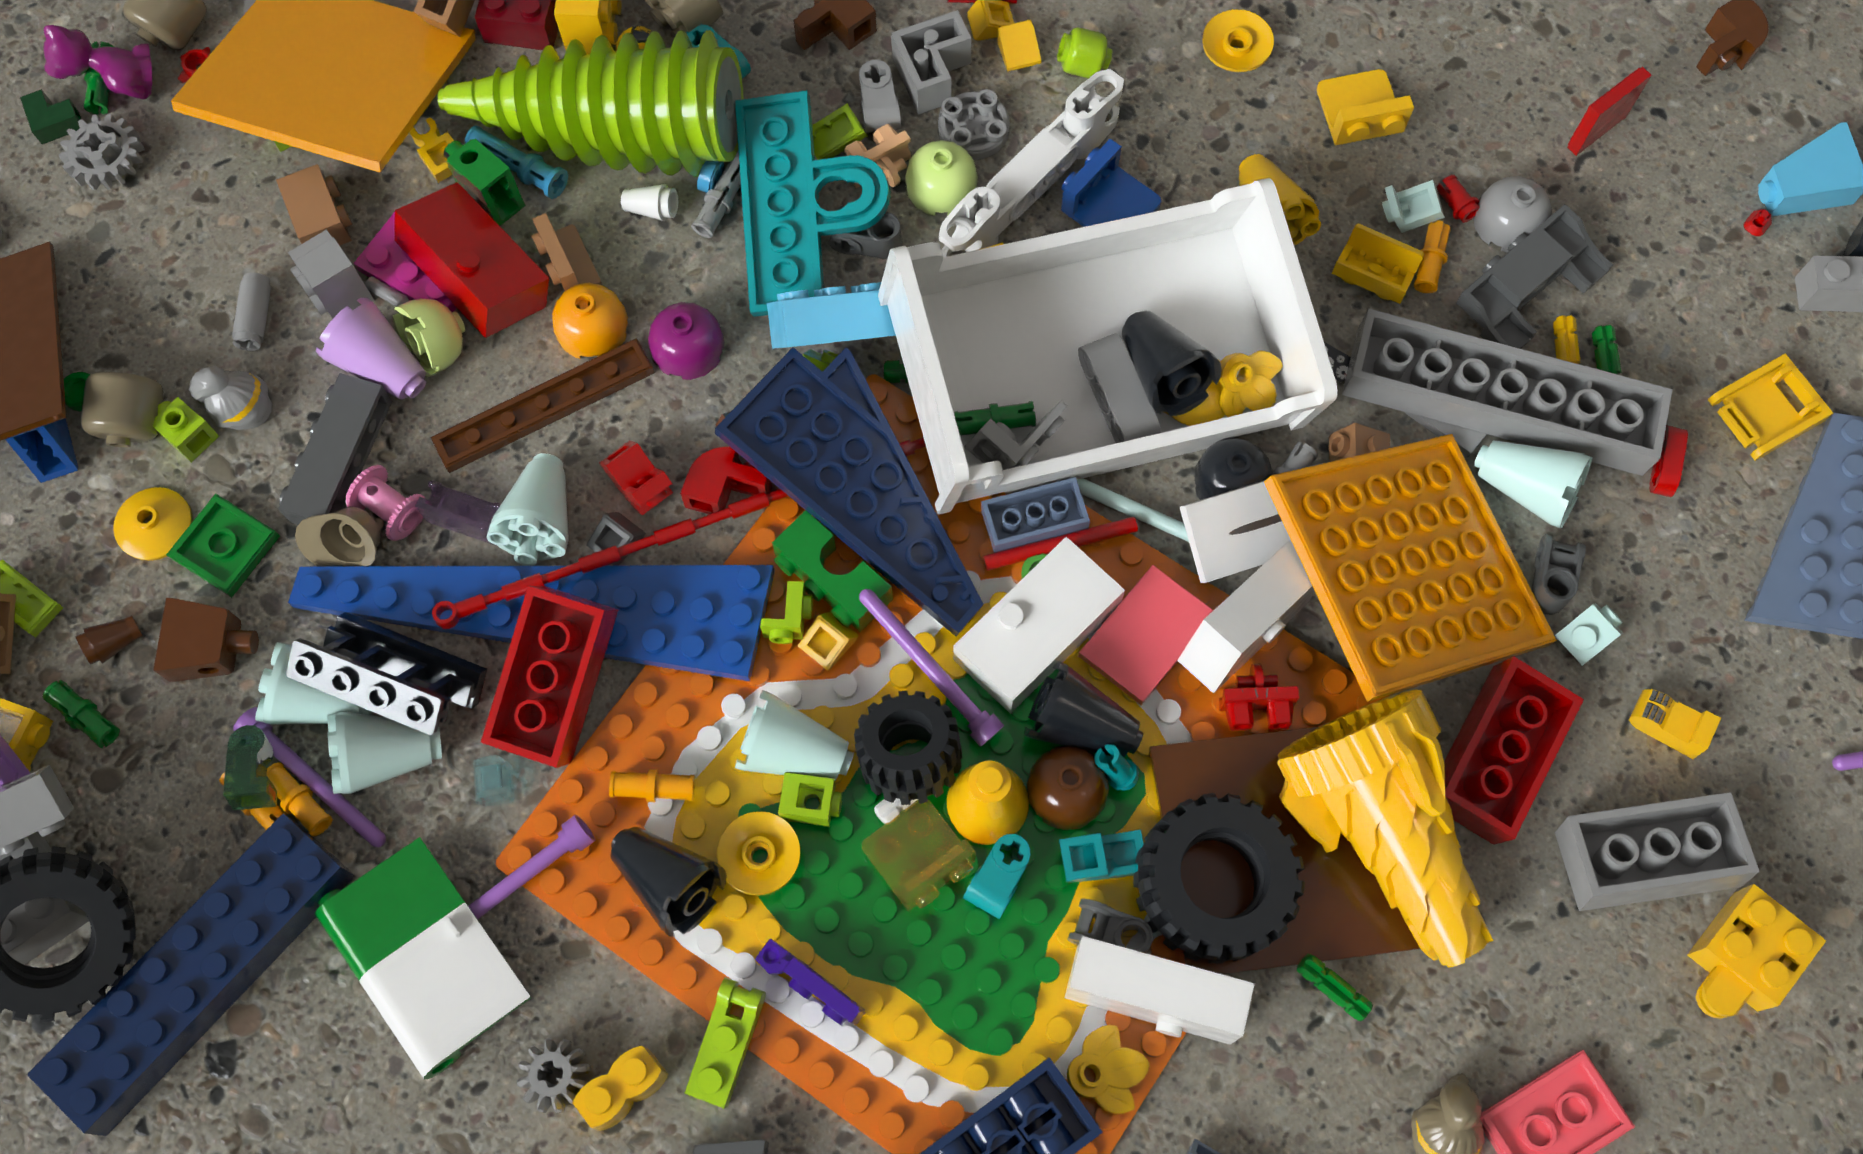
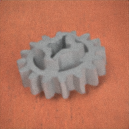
M94 114L89 124H86L82 119L79 120L80 129L77 131L68 129L67 133L71 136V139L60 142V145L65 150L59 154V158L64 163L62 167L80 186H84L87 183L92 190H96L100 183L109 190L112 188V181L115 180L123 185L126 183L124 178L126 173L131 175L137 173L132 167L133 164L143 163V158L138 153L144 150V146L139 140L141 137L133 126H129L124 118L121 117L116 121L112 114H107L104 121H101Z

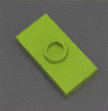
M848 103L812 125L814 155L818 160L833 158L842 153L847 145L867 137Z
M4 560L0 561V593L16 595L14 622L36 638L64 607Z

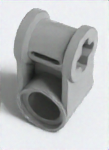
M881 60L867 61L859 70L861 107L865 133H873L885 124H889L893 129H901L897 96H895L890 67Z

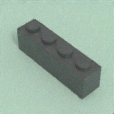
M339 373L335 384L331 385L327 390L323 411L320 417L314 420L310 429L309 442L304 452L298 455L295 462V473L289 486L282 490L279 498L280 506L278 510L290 523L299 525L303 519L334 513L346 508L347 491L354 479L362 472L392 404V399L381 384Z

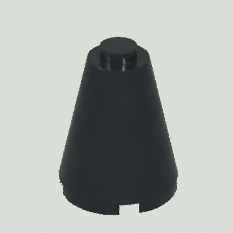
M1151 311L1134 313L1125 321L1121 333L1148 401L1156 413L1161 414L1162 411L1167 412L1170 416H1178L1200 405L1209 396L1205 390L1212 381L1217 385L1221 377L1222 367L1216 356Z
M1061 661L1056 662L1053 668L1058 670L1059 673L1055 679L1047 676L1028 716L1029 719L1035 721L1033 729L1025 727L1024 735L1031 739L1062 746L1078 747L1095 753L1098 749L1102 748L1106 755L1109 756L1110 754L1106 750L1105 745L1116 746L1123 757L1128 752L1134 754L1143 738V732L1139 730L1140 721L1070 666Z
M632 827L624 829L614 837L611 843V860L660 929L670 937H675L673 931L678 930L685 934L699 925L717 903L712 898L717 886L722 890L725 887L726 871L718 863L642 828Z

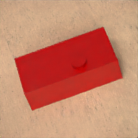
M458 182L395 210L394 241L485 338L546 308L549 277Z
M528 586L480 743L555 768L570 764L577 748L618 609L547 586Z
M1515 656L1494 665L1444 761L1445 796L1450 805L1453 820L1493 845L1514 840L1584 699Z

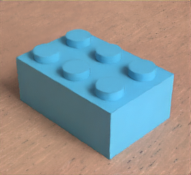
M881 282L851 286V293H846V286L814 290L815 297H809L808 290L777 294L778 301L767 303L772 349L896 336L888 305L881 306L878 298Z

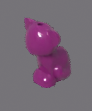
M46 25L44 27L46 38L43 46L46 60L44 69L49 76L57 79L81 76L91 67L101 75L108 89L115 93L143 100L151 95L152 64L149 44L136 45L131 51L118 47L93 48L85 33L78 29H66L55 25Z

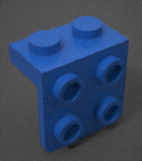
M1109 139L1101 148H1094L1086 158L1084 167L1078 173L1072 172L1066 178L1061 188L1063 191L1061 211L1083 227L1156 212L1161 205V197L1118 167L1122 146L1112 139Z

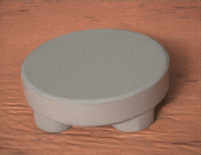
M984 89L980 92L961 93L954 97L946 98L941 105L938 117L940 140L954 142L967 150L973 160L984 159L994 155L1005 145L1009 136V114L1005 106L998 100L996 93L992 90Z

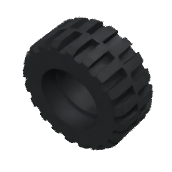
M1215 793L1203 794L1197 800L1193 801L1190 798L1180 803L1150 830L1144 839V845L1138 850L1135 863L1138 864V871L1133 874V886L1139 888L1140 896L1136 899L1139 911H1146L1150 918L1147 923L1151 927L1153 934L1159 931L1166 938L1163 944L1171 950L1179 948L1185 951L1184 957L1195 961L1203 958L1208 959L1209 963L1222 964L1228 960L1235 962L1247 958L1279 939L1288 930L1287 924L1296 918L1300 910V906L1296 902L1298 898L1304 895L1305 882L1298 880V873L1304 870L1302 857H1294L1291 850L1297 845L1292 833L1284 837L1278 829L1283 822L1275 814L1267 818L1261 813L1263 805L1254 800H1251L1248 804L1240 803V795L1227 793L1223 798H1217ZM1204 840L1219 841L1233 847L1245 858L1252 871L1254 894L1252 902L1242 913L1229 918L1215 917L1201 910L1189 898L1181 879V862L1186 852L1195 844Z
M52 846L51 852L39 853L38 847L24 850L23 856L14 859L9 855L0 860V1013L3 1009L13 1012L12 1020L26 1022L28 1014L40 1015V1022H50L55 1020V1013L66 1011L69 1018L81 1013L82 1004L88 1001L96 1005L106 997V988L109 985L112 987L117 986L124 976V966L130 964L134 953L133 943L136 939L135 914L133 903L128 897V889L122 879L117 880L113 876V869L106 863L101 862L98 865L93 862L91 854L80 850L77 855L66 853V847ZM34 899H63L77 905L86 913L91 926L90 939L86 948L78 956L64 964L48 968L24 965L13 959L2 946L1 928L7 915L21 904Z

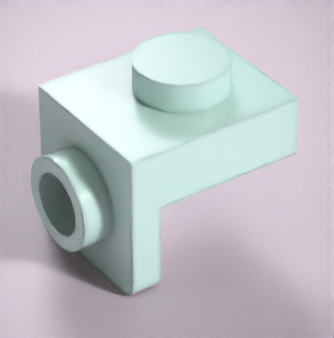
M1433 180L1396 193L1392 185L1385 187L1388 199L1382 202L1385 216L1389 223L1395 221L1401 233L1445 218Z
M1595 603L1555 636L1583 666L1623 634L1618 628L1623 622L1608 605L1600 608Z

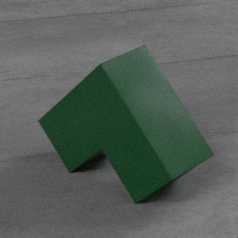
M42 89L20 97L31 132L41 144L69 135L67 133L68 129L76 131L80 129L78 121L82 118L79 110L70 99L52 105V102Z

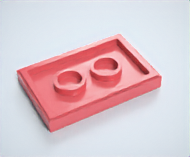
M1152 565L1080 650L1078 657L1142 706L1178 662L1177 660L1202 621L1213 610Z
M1584 1049L1571 1055L1483 1110L1480 1118L1484 1133L1497 1154H1594L1635 1128Z

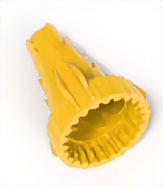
M1416 689L1395 694L1356 709L1320 726L1285 747L1277 755L1279 758L1277 764L1285 778L1279 798L1288 812L1306 832L1323 846L1326 853L1337 849L1341 833L1352 844L1364 866L1375 875L1390 908H1399L1406 925L1409 927L1420 949L1433 961L1439 959L1442 965H1447L1450 968L1465 963V959L1478 953L1487 943L1494 940L1477 907L1480 905V898L1463 864L1459 850L1461 846L1454 830L1452 811L1445 796V765L1441 747L1436 738L1441 732V728L1422 690Z

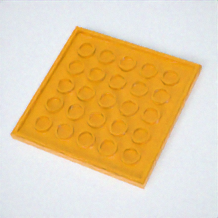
M256 0L174 96L171 103L173 110L381 173L437 95L439 89L442 88L475 42V30L464 27L459 37L428 24L412 11L374 0Z
M1453 434L1271 475L1264 481L1367 702L1547 647L1557 641Z

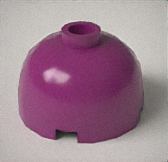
M680 302L666 307L653 320L648 337V344L654 363L659 369L669 376L673 374L681 376L685 380L705 376L716 368L725 345L718 320L707 308L696 303Z

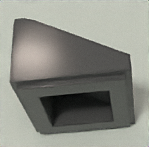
M619 512L605 513L586 545L594 552H598L615 545L618 548L643 539L646 533ZM628 555L620 557V561L614 562L611 565H620Z

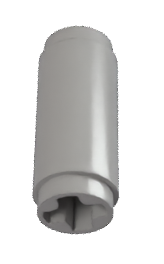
M246 273L240 282L232 338L235 347L246 351L259 350L264 340L271 286L270 279L263 274Z

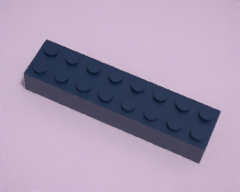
M283 813L122 977L117 986L112 987L106 993V997L94 1005L31 1069L27 1076L84 1134L107 1136L316 918L315 912L320 907L318 905L319 900L335 889H344L355 875L317 839L311 836L301 824Z

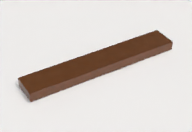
M635 338L430 438L445 468L451 473L655 372L638 339Z

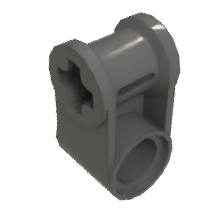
M886 212L875 225L868 229L831 235L829 245L835 251L847 255L857 254L888 259L891 248L903 246L900 222L894 214ZM883 234H891V236L886 238L879 237Z
M1544 534L1542 536L1535 556L1532 592L1544 614L1553 615L1559 613L1576 595L1580 571L1586 553L1585 544L1578 542L1576 545L1555 541L1551 535ZM1547 586L1558 590L1561 596L1552 594Z
M1080 899L1079 907L1082 910L1075 931L1068 935L1067 940L1078 946L1081 937L1084 936L1127 948L1122 943L1120 937L1125 931L1136 930L1143 936L1144 945L1139 949H1135V951L1146 954L1149 952L1153 934L1151 927L1146 921L1117 911L1103 903L1090 899ZM1095 918L1093 930L1091 933H1088L1092 919Z

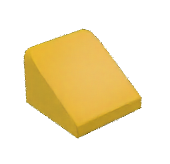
M976 0L967 12L973 38L977 41L997 38L1000 27L1014 24L1009 3L1005 1Z
M1031 20L1002 26L998 29L997 44L1007 72L1041 64L1039 47Z
M831 612L818 615L798 647L828 671L854 644L859 635L850 627L842 625Z

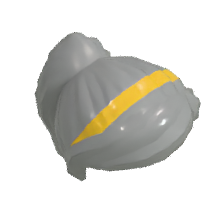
M215 365L202 368L194 374L190 381L189 391L192 398L204 404L207 414L214 420L217 427L235 430L256 428L266 422L272 412V402L268 396L267 384L257 375L245 371H224L223 368H218Z

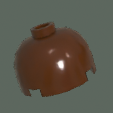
M1058 746L1042 754L1031 767L1026 785L1029 804L1032 810L1034 809L1036 814L1048 826L1062 830L1081 829L1096 819L1104 809L1109 793L1108 777L1095 764V756L1088 750L1073 746Z

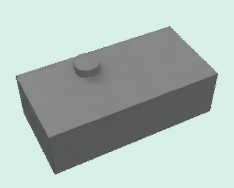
M1731 792L1568 816L1555 832L1579 911L1740 888L1760 872Z

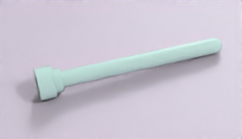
M1077 479L1082 495L1131 517L1134 516L1142 522L1189 542L1183 522L1086 479Z

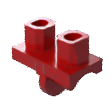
M1251 664L1249 676H1236L1237 688L1223 690V697L1219 698V710L1226 711L1228 724L1232 731L1252 729L1254 726L1253 710L1267 711L1268 728L1287 729L1292 724L1293 707L1299 699L1298 686L1277 687V675H1263L1261 664Z

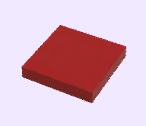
M1643 66L1639 67L1593 102L1584 114L1567 148L1577 156L1625 119L1652 75Z

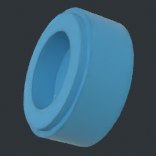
M705 161L698 176V190L707 193L710 189H714L724 171V162Z

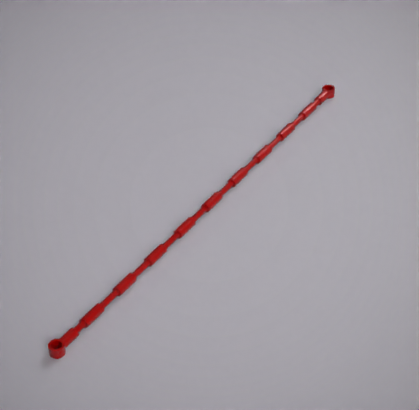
M924 437L914 441L908 439L899 443L906 457L915 454V450L926 447ZM781 489L767 494L764 491L728 504V508L693 521L689 518L653 531L654 535L618 548L615 545L578 559L579 562L543 575L537 573L501 586L502 590L483 596V594H479L454 604L450 601H441L434 606L432 616L439 627L443 629L453 628L458 624L460 618L485 610L487 605L503 599L509 601L525 595L528 586H545V584L581 571L583 574L620 561V557L655 544L661 546L696 533L695 530L730 517L736 519L769 507V503L788 497V495ZM452 611V615L448 619H440L442 612Z

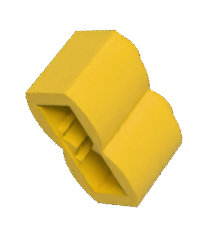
M644 1046L632 1048L623 1053L613 1063L608 1074L596 1077L585 1084L575 1096L573 1105L590 1128L599 1131L609 1129L628 1115L634 1102L645 1100L656 1093L666 1081L668 1073L651 1050Z

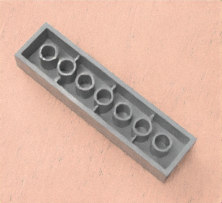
M1368 308L1357 329L1342 395L1530 446L1585 453V455L1593 458V463L1643 476L1661 458L1673 389Z

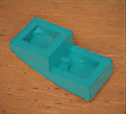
M1141 829L1101 836V833L1060 839L1059 844L1066 882L1133 876L1138 871V864L1135 863L1138 850L1144 845Z

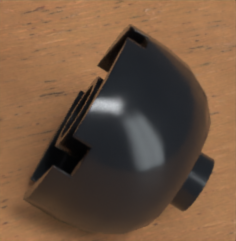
M1230 438L1216 442L1207 448L1197 463L1194 475L1197 497L1199 500H1203L1268 479L1273 475L1269 458L1260 447L1248 440Z

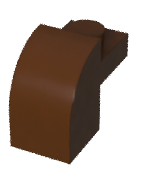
M814 0L812 8L803 10L793 20L796 42L804 51L831 32L849 50L877 32L876 10L867 0Z
M1731 0L1717 9L1705 28L1707 34L1715 42L1709 45L1696 67L1704 76H1707L1718 68L1724 71L1734 63L1743 70L1751 62L1768 34L1767 18L1762 9L1753 0Z

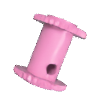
M381 465L370 466L362 471L350 485L346 494V506L358 507L363 510L368 508L388 523L385 529L388 539L392 541L404 539L422 521L427 510V500L421 494H414L413 496L410 495L409 498H405L386 484L388 473L385 467Z

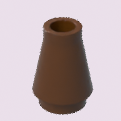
M131 615L124 619L83 628L84 633L75 637L91 665L98 661L103 664L134 640L142 637L143 634Z

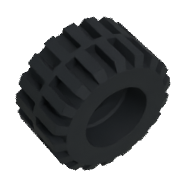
M907 690L898 691L899 696L891 698L890 694L881 697V704L878 705L873 702L867 707L869 715L862 714L859 718V728L855 729L854 733L856 742L854 745L863 778L866 784H870L871 791L877 796L883 793L884 799L891 803L898 798L901 801V805H910L911 800L918 799L919 804L928 802L927 796L933 794L936 798L944 793L943 786L951 787L955 782L954 774L960 773L962 749L955 717H952L951 709L947 705L941 706L939 698L932 695L929 699H926L925 692L916 691L914 695H908ZM906 740H921L928 743L924 749L912 755L900 756L890 753L894 746Z

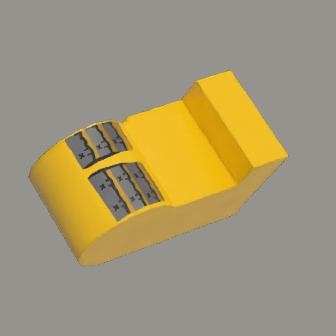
M1652 689L1642 690L1629 718L1630 723L1636 729L1691 759L1696 758L1708 749L1721 720V717L1707 710L1700 713L1680 702H1675L1665 693Z

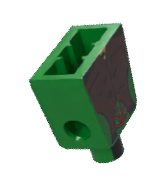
M471 139L464 145L456 140L446 146L443 155L447 159L446 162L455 181L470 194L499 226L503 225L526 206L510 168L477 139Z

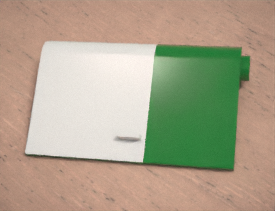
M420 837L344 889H335L324 895L318 902L320 907L315 912L316 918L423 1079L433 1078L446 1070L461 1056L460 1050L531 999L529 993Z

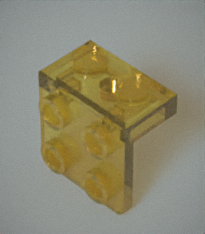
M917 800L892 821L884 824L862 842L863 852L908 912L915 906H918L920 909L927 906L939 896V888L950 880L953 883L960 881L974 869L972 863L975 862V850L966 839L960 841L930 800L919 804V800Z

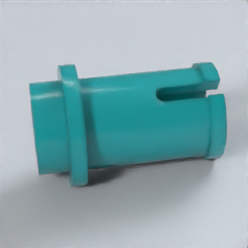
M1105 745L1110 756H1107L1102 748L1098 749L1094 758L1095 764L1107 775L1110 786L1116 790L1123 791L1133 788L1138 781L1139 774L1134 762L1126 760L1114 745Z

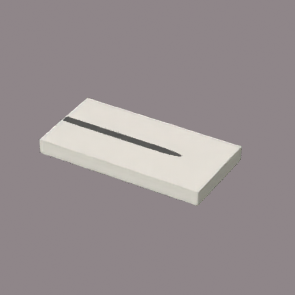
M1264 481L1180 506L1200 583H1207L1263 565L1290 540Z

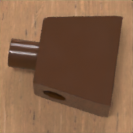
M166 598L153 671L169 682L229 675L234 671L237 654H255L259 646L258 633L255 630H241V620L225 608L175 598Z

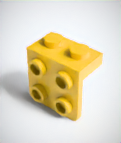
M1382 69L1321 80L1316 89L1335 146L1402 133L1405 131L1414 109L1410 95L1395 98L1387 73Z

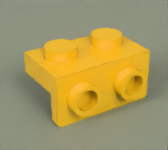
M1357 223L1331 274L1340 277L1348 284L1358 285L1372 291L1382 299L1392 300L1401 304L1424 257V252Z

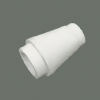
M666 184L624 189L621 195V206L623 211L666 221L668 218H674L677 214L678 194L675 188H669Z

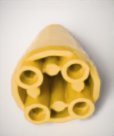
M1254 154L1245 158L1239 165V186L1266 178L1273 180L1294 246L1301 243L1306 237L1316 234L1321 228V222L1319 220V210L1313 198L1263 155Z

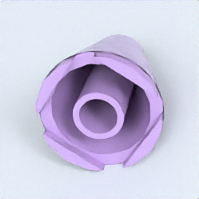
M359 298L356 301L361 305L354 310L349 306L343 308L322 332L320 340L325 345L323 349L316 348L317 354L323 360L360 379L381 384L387 393L399 399H405L408 396L410 398L416 397L426 385L424 380L426 371L375 303L369 298Z

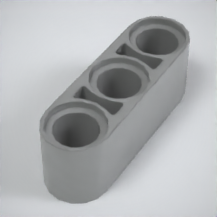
M1114 333L1079 347L1078 356L1080 364L1115 442L1120 443L1161 433L1157 415L1148 401L1135 366L1121 337Z

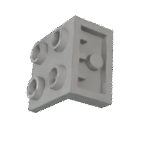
M1063 401L1059 402L1041 419L1020 444L1015 441L1016 436L1010 428L1001 422L996 424L990 419L964 447L982 463L1000 461L1003 470L1026 465L1039 451L1034 443L1040 446L1064 423L1065 420L1060 414L1068 405Z

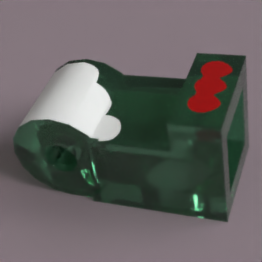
M254 725L239 727L231 734L228 741L223 796L233 810L276 807L277 790L268 776H266L267 766L271 763L274 756L273 747L263 731Z

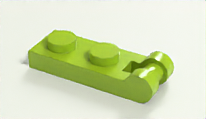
M727 977L724 978L719 987L716 1004L684 1094L723 1109L728 1107L765 1001L766 992L756 988H752L749 991L738 987L737 981ZM733 1003L744 1007L742 1018L729 1014Z

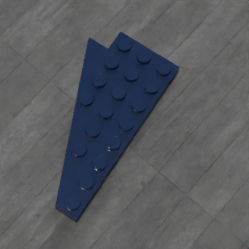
M792 347L717 425L715 434L957 637L981 609L983 602L851 351L845 347L822 372Z

